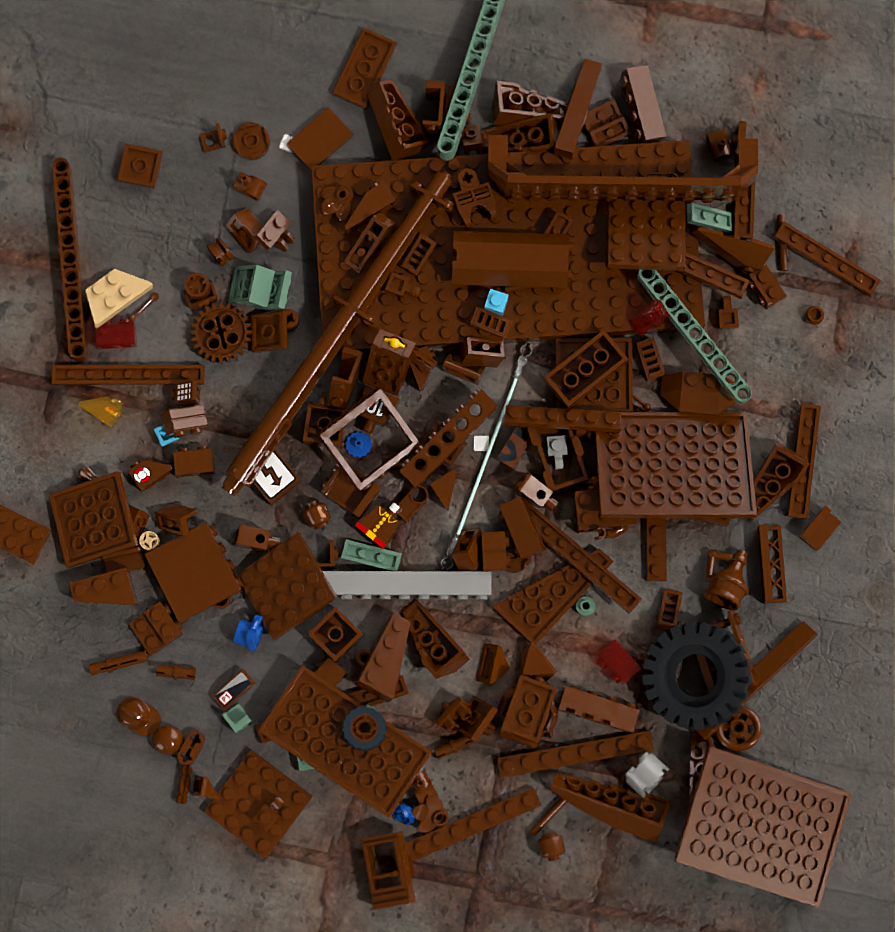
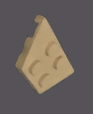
M114 269L88 287L85 292L93 317L94 327L97 329L153 288V284Z

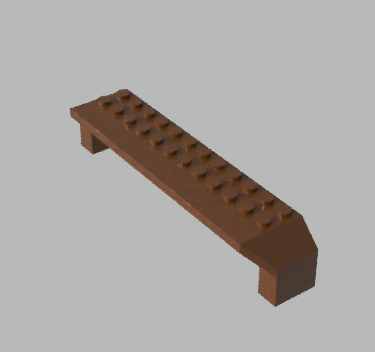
M489 135L488 180L511 200L530 198V200L538 201L541 198H549L551 201H558L560 198H568L569 201H578L580 198L587 199V201H598V199L616 201L618 198L625 199V201L644 199V201L663 200L674 202L675 200H682V202L691 203L694 200H701L703 203H711L713 200H721V203H731L749 188L758 174V139H738L735 147V168L722 178L526 175L507 161L508 135Z

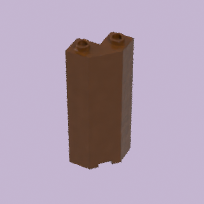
M454 231L452 284L567 288L568 280H571L572 269H568L569 254H572V242H569V234Z

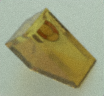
M108 397L80 401L78 404L82 409L111 429L125 411L122 407L123 403L115 397L112 400Z

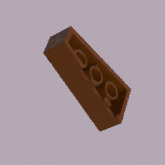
M391 79L379 82L369 92L368 98L392 161L418 154L430 141L394 81Z
M395 613L388 617L354 683L355 685L386 702L393 700L411 622Z
M569 685V687L565 686L558 711L625 732H634L640 711L636 709V705L625 702V705L617 703V699L611 697L604 699L599 697L598 693L591 691L586 693L580 691L581 688Z

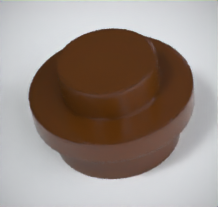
M811 306L805 312V319L811 325H818L824 319V312L818 306Z

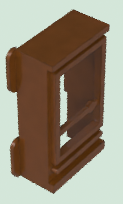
M528 427L531 442L537 448L544 469L543 477L546 486L553 493L588 482L589 478L581 458L584 451L579 437L574 436L572 430ZM566 435L570 443L569 446L567 445V451L572 448L581 476L554 484L545 459L548 453H543L541 444L547 442L546 437Z
M403 831L360 839L373 910L416 902L411 878L415 875L413 859L410 855L407 856ZM393 841L399 872L393 871V873L377 876L372 845ZM400 874V886L379 888L378 878L397 877Z

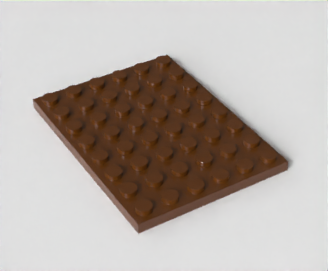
M621 412L620 433L595 431L600 518H756L757 512L747 413H721L718 416L681 412Z
M708 746L674 861L819 907L851 793Z

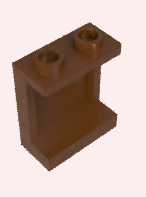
M336 464L332 470L334 473L330 479L326 478L321 485V488H323L321 492L360 520L382 487L372 481V485L366 490H358L353 486L339 465ZM350 466V468L353 470V472L359 480L365 477L363 474H361L360 472H358Z

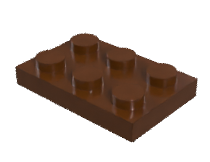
M0 505V548L35 564L52 530Z

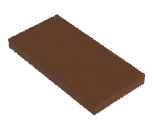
M363 27L332 95L366 110L370 103L368 94L380 82L397 46V42Z

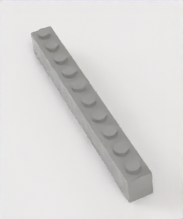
M323 571L335 594L341 596L340 599L351 600L352 596H360L361 600H371V596H379L380 600H390L391 596H398L399 600H410V596H418V600H429V596H437V600H449V597H456L457 600H468V597H476V600H487V597H491V572Z

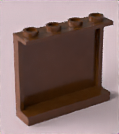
M207 522L190 530L189 534L185 536L180 535L145 554L178 622L181 624L225 599L243 592L241 587L244 584L239 576H235L233 572L235 566L231 559L227 560L224 554L227 551L223 543H218L215 537L218 533L214 525L210 526Z

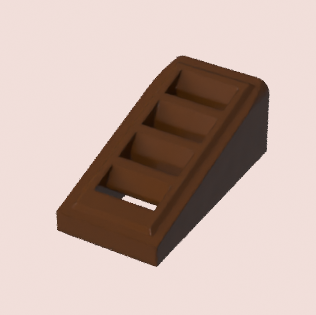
M420 233L401 266L418 276L438 243ZM421 241H424L427 244H429V249L424 245L420 244ZM417 247L424 250L426 254L423 255L422 253L417 251ZM415 254L419 256L420 258H422V261H418L417 259L413 258L412 255ZM409 260L419 265L417 269L408 264Z
M477 306L470 327L507 339L513 321ZM480 314L484 315L481 324L478 323ZM487 318H491L489 325L485 326ZM498 320L496 329H492L494 321ZM502 322L506 323L503 332H499Z
M654 337L637 342L635 348L647 381L666 375ZM651 345L650 349L642 351L643 347ZM654 353V356L648 358L644 357V355ZM656 360L657 363L647 366L646 363ZM659 367V371L649 373V370Z
M669 589L663 590L656 629L670 631V628L677 626L683 592ZM666 597L675 598L677 602L666 600ZM665 605L675 606L676 609L668 608V607H664V606H665ZM663 612L674 614V617L663 615Z

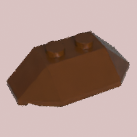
M682 371L662 376L660 395L678 412L718 416L736 403L713 374ZM725 377L727 383H735L734 381Z

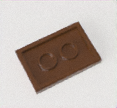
M328 107L286 144L312 172V166L321 165L351 139L354 134Z

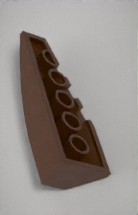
M557 773L550 787L552 791L567 802L601 822L654 843L658 841L671 801L648 794L647 792H645L646 797L642 798L631 787L622 789L617 788L616 784L611 783L609 786L599 784V781L591 780L585 782L578 777Z

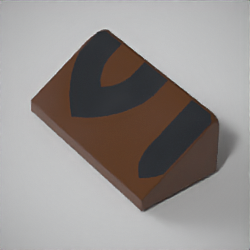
M516 426L499 453L497 461L513 470L531 441L529 434Z

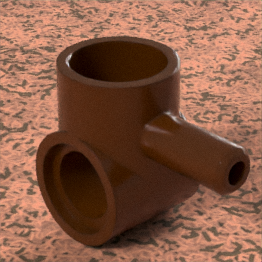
M725 128L706 133L707 145L714 161L724 160L732 156Z
M240 172L235 181L234 190L243 193L250 199L259 201L267 183L256 176H249Z
M426 771L420 772L411 786L419 803L425 804L427 795L439 796Z

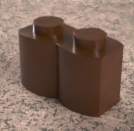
M505 531L482 532L484 572L507 571V566H510V555H506V547H509V536H505Z

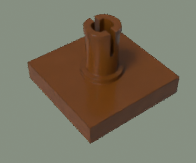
M474 695L469 702L472 705L470 707L472 716L468 720L460 718L457 724L460 726L458 732L477 742L483 732L488 736L493 733L487 727L493 731L495 730V725L490 722L498 709Z

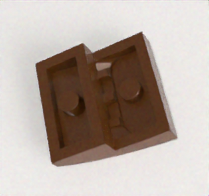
M614 99L588 111L584 126L595 147L608 145L631 134Z

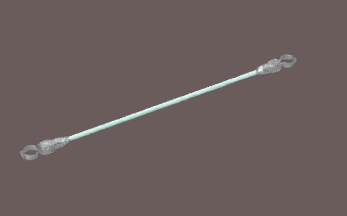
M522 352V356H519L516 361L514 380L457 533L447 547V557L444 559H447L448 556L452 559L451 553L460 537L465 519L505 415L506 405L509 404L516 382L527 366L528 358L523 357Z

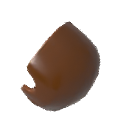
M163 725L156 729L152 737L153 747L156 751L165 755L176 754L184 743V736L180 729L170 725Z

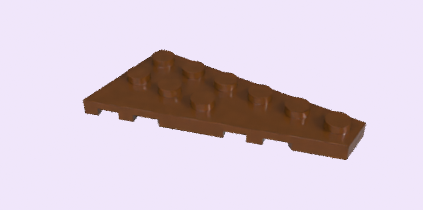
M600 548L590 553L605 568H608L614 562ZM570 564L492 607L530 643L534 642L537 644L593 583Z

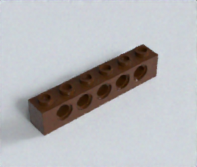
M482 389L474 391L469 397L470 401L466 405L464 403L461 404L455 411L457 414L452 419L450 417L442 423L443 428L439 432L434 431L428 437L430 441L425 446L421 444L414 451L416 455L411 460L407 458L401 464L402 469L400 472L416 488L499 407ZM473 405L480 406L481 411L478 415L474 416L471 414L470 409ZM461 418L467 421L464 429L457 427V421ZM446 432L453 434V440L449 443L443 440ZM434 445L439 447V454L437 456H431L430 448ZM419 459H423L426 463L423 470H418L416 467V462Z

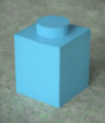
M490 289L484 309L503 317L509 295Z

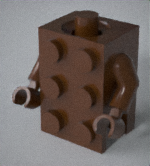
M598 477L588 479V481L593 482V486L588 487L589 490L575 492L574 506L578 534L598 532L599 536L594 537L595 540L616 538L625 533L627 529L636 527V518H600Z
M520 675L517 686L510 687L502 695L498 711L493 717L495 720L496 715L499 714L502 716L501 723L504 721L499 736L535 749L540 737L542 736L543 738L545 732L551 734L549 738L551 740L554 733L553 729L559 717L558 705L554 701L557 688L545 684V680L540 677L531 679Z

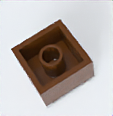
M337 607L331 610L308 633L336 663L364 636Z

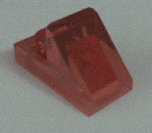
M657 300L632 318L631 321L640 336L665 323V319L670 315L662 301Z

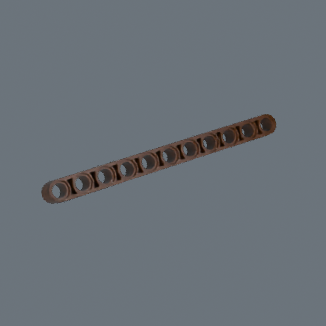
M60 157L54 160L52 170L68 351L75 361L82 362L88 357V343L73 175L69 162L65 158ZM66 165L64 171H58L59 166ZM62 183H68L66 189H59ZM64 201L70 202L67 208L61 207ZM65 220H71L69 226H63ZM73 238L71 244H64L65 239ZM74 256L75 259L72 263H66L67 257ZM75 274L76 279L74 281H67L69 275ZM78 293V297L75 300L69 299L70 294ZM79 311V316L75 319H72V312ZM80 329V336L73 337V331ZM77 348H82V354L75 356L74 351Z

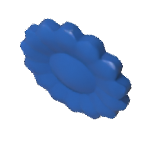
M364 432L352 433L347 438L346 450L353 457L361 458L370 453L372 441Z

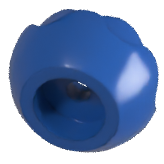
M398 804L392 813L395 820L402 822L404 825L412 824L415 819L412 808L406 804Z

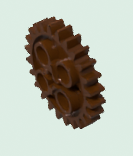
M220 302L219 307L212 303V309L205 306L206 312L199 311L201 317H194L197 324H191L195 329L190 331L191 335L196 336L191 339L192 343H197L194 346L195 350L200 349L199 355L205 354V360L212 357L213 363L217 359H219L220 364H223L224 359L230 363V357L238 360L236 354L239 353L243 356L242 348L248 349L245 343L251 342V339L247 337L252 334V331L247 330L251 327V323H246L249 320L248 316L242 317L244 311L241 310L237 313L238 307L235 306L231 309L230 303L226 307L223 306L222 302ZM217 317H219L222 330L224 331L226 349L223 348L219 335V328L216 322ZM232 318L233 322L231 325L226 326L223 324L224 320ZM207 323L215 324L214 328L209 331L205 329ZM230 336H237L238 340L236 343L231 344L228 342ZM212 341H219L217 348H210Z

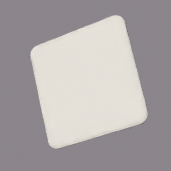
M285 134L279 147L292 153L293 151L286 143L293 137Z
M474 436V451H487L489 436Z

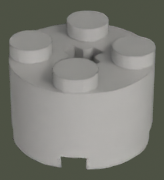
M646 752L639 759L637 768L632 767L626 773V783L642 798H645V792L649 794L662 781L663 772L667 774L670 769L652 753L649 755Z

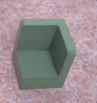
M240 704L234 706L227 713L224 712L222 714L237 734L253 722Z

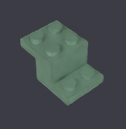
M259 265L237 266L234 270L228 303L232 305L245 304L262 311L284 309L287 303L292 272L287 270L273 271Z

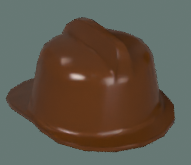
M132 697L123 700L118 705L116 711L117 719L120 724L142 736H150L160 727L161 716L158 710L144 701Z

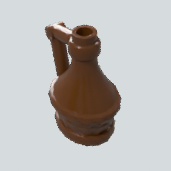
M709 550L705 580L709 582V587L706 589L704 596L712 604L728 610L740 608L741 600L748 594V588L742 573L748 556L745 551L737 550L733 555L731 553ZM715 559L732 561L726 569L714 573Z

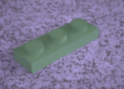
M696 203L686 204L687 223L726 233L733 231L732 213Z
M346 540L341 559L388 571H398L402 553Z

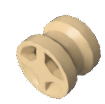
M146 531L140 536V545L146 551L150 552L160 546V539L154 532Z

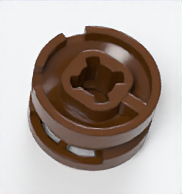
M219 237L215 239L213 244L209 243L207 245L208 250L221 267L225 266L228 260L234 259L230 250Z

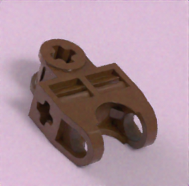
M470 168L461 170L458 174L460 191L453 193V200L458 215L465 227H472L471 213L476 209L484 210L487 215H490L491 220L497 219L495 198L490 183L487 182L480 185L474 170ZM468 176V179H471L470 183L464 181V177Z

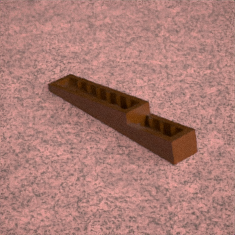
M584 59L555 145L554 155L569 159L573 158L603 63Z

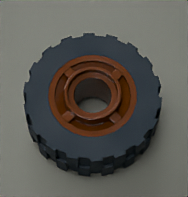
M368 706L357 707V709L351 710L345 717L346 719L343 722L344 737L353 748L360 751H369L370 749H375L385 739L387 729L384 717L374 708H369ZM362 724H368L370 731L363 734L359 731V727Z

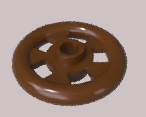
M743 706L737 714L731 716L734 720L729 725L724 723L715 731L718 741L725 748L732 751H745L752 748L758 742L762 732L761 722L757 714L750 708ZM740 713L748 716L746 721L738 719ZM748 725L754 726L753 734L747 733ZM740 726L742 730L736 732L734 728ZM729 730L732 737L727 739L723 732ZM745 737V743L737 744L736 738Z

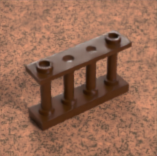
M735 610L727 611L728 618L711 623L710 625H717L721 628L731 625L734 636L737 638L735 641L738 644H742L746 651L744 655L746 659L749 658L751 668H749V675H752L750 686L759 685V674L753 668L739 625L741 624V618ZM696 654L708 692L710 693L717 683L715 674L717 669L708 657Z

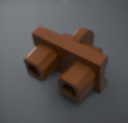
M458 697L456 700L453 699L450 703L444 701L442 703L444 710L435 722L438 726L455 734L460 727L457 721L460 718L468 720L472 716L470 710L472 705L461 697Z

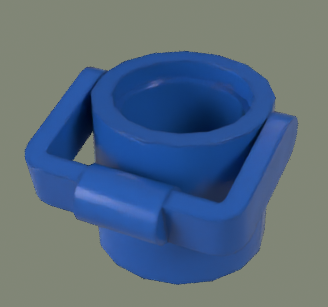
M255 615L252 623L241 619L236 629L233 643L247 647L250 651L256 650L265 627L262 621L263 616Z

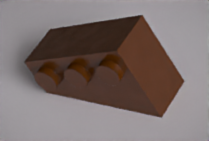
M128 567L69 583L74 602L138 605Z

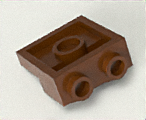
M158 602L145 611L143 615L129 623L150 656L183 635L180 631L183 627L177 619H172L170 614L173 612L167 603L163 605L161 602Z

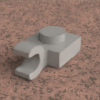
M566 435L546 437L548 457L554 456L555 469H563L562 455L568 454Z

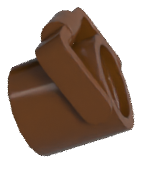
M192 273L186 278L184 283L185 290L183 292L190 309L202 308L218 300L213 282L208 281L206 276L201 273ZM212 289L214 296L208 298ZM189 297L197 302L191 304Z

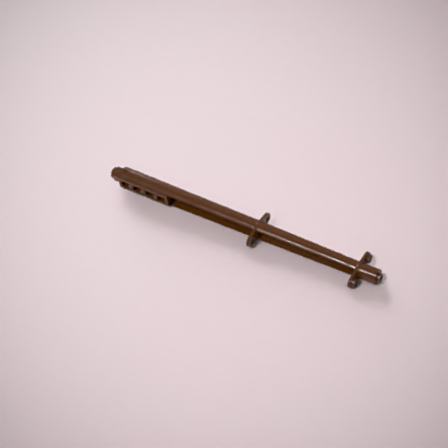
M443 170L441 172L437 171L425 189H423L422 184L415 180L413 183L410 182L409 188L420 195L346 301L336 295L331 297L333 301L341 305V308L226 470V473L229 475L222 483L224 484L222 489L235 496L244 485L249 488L291 427L292 419L360 318L374 325L376 321L364 312L435 206L438 205L449 212L453 210V202L447 198L441 199L452 184L450 174Z

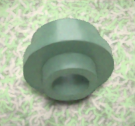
M582 597L577 601L576 609L579 614L589 616L595 610V602L590 597ZM588 603L589 609H583L582 604Z

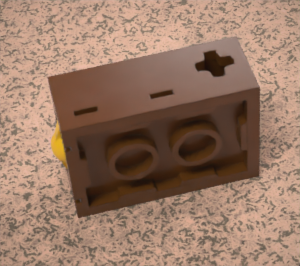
M380 329L372 344L362 383L374 388H381L382 391L398 396L405 382L416 343Z

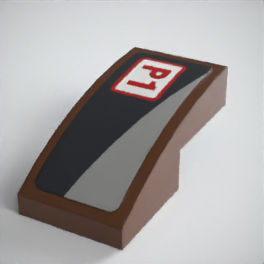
M242 669L212 697L225 711L237 699L243 696L255 682Z

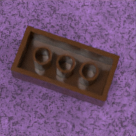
M602 330L544 376L543 381L566 409H570L627 363L628 358L606 331Z

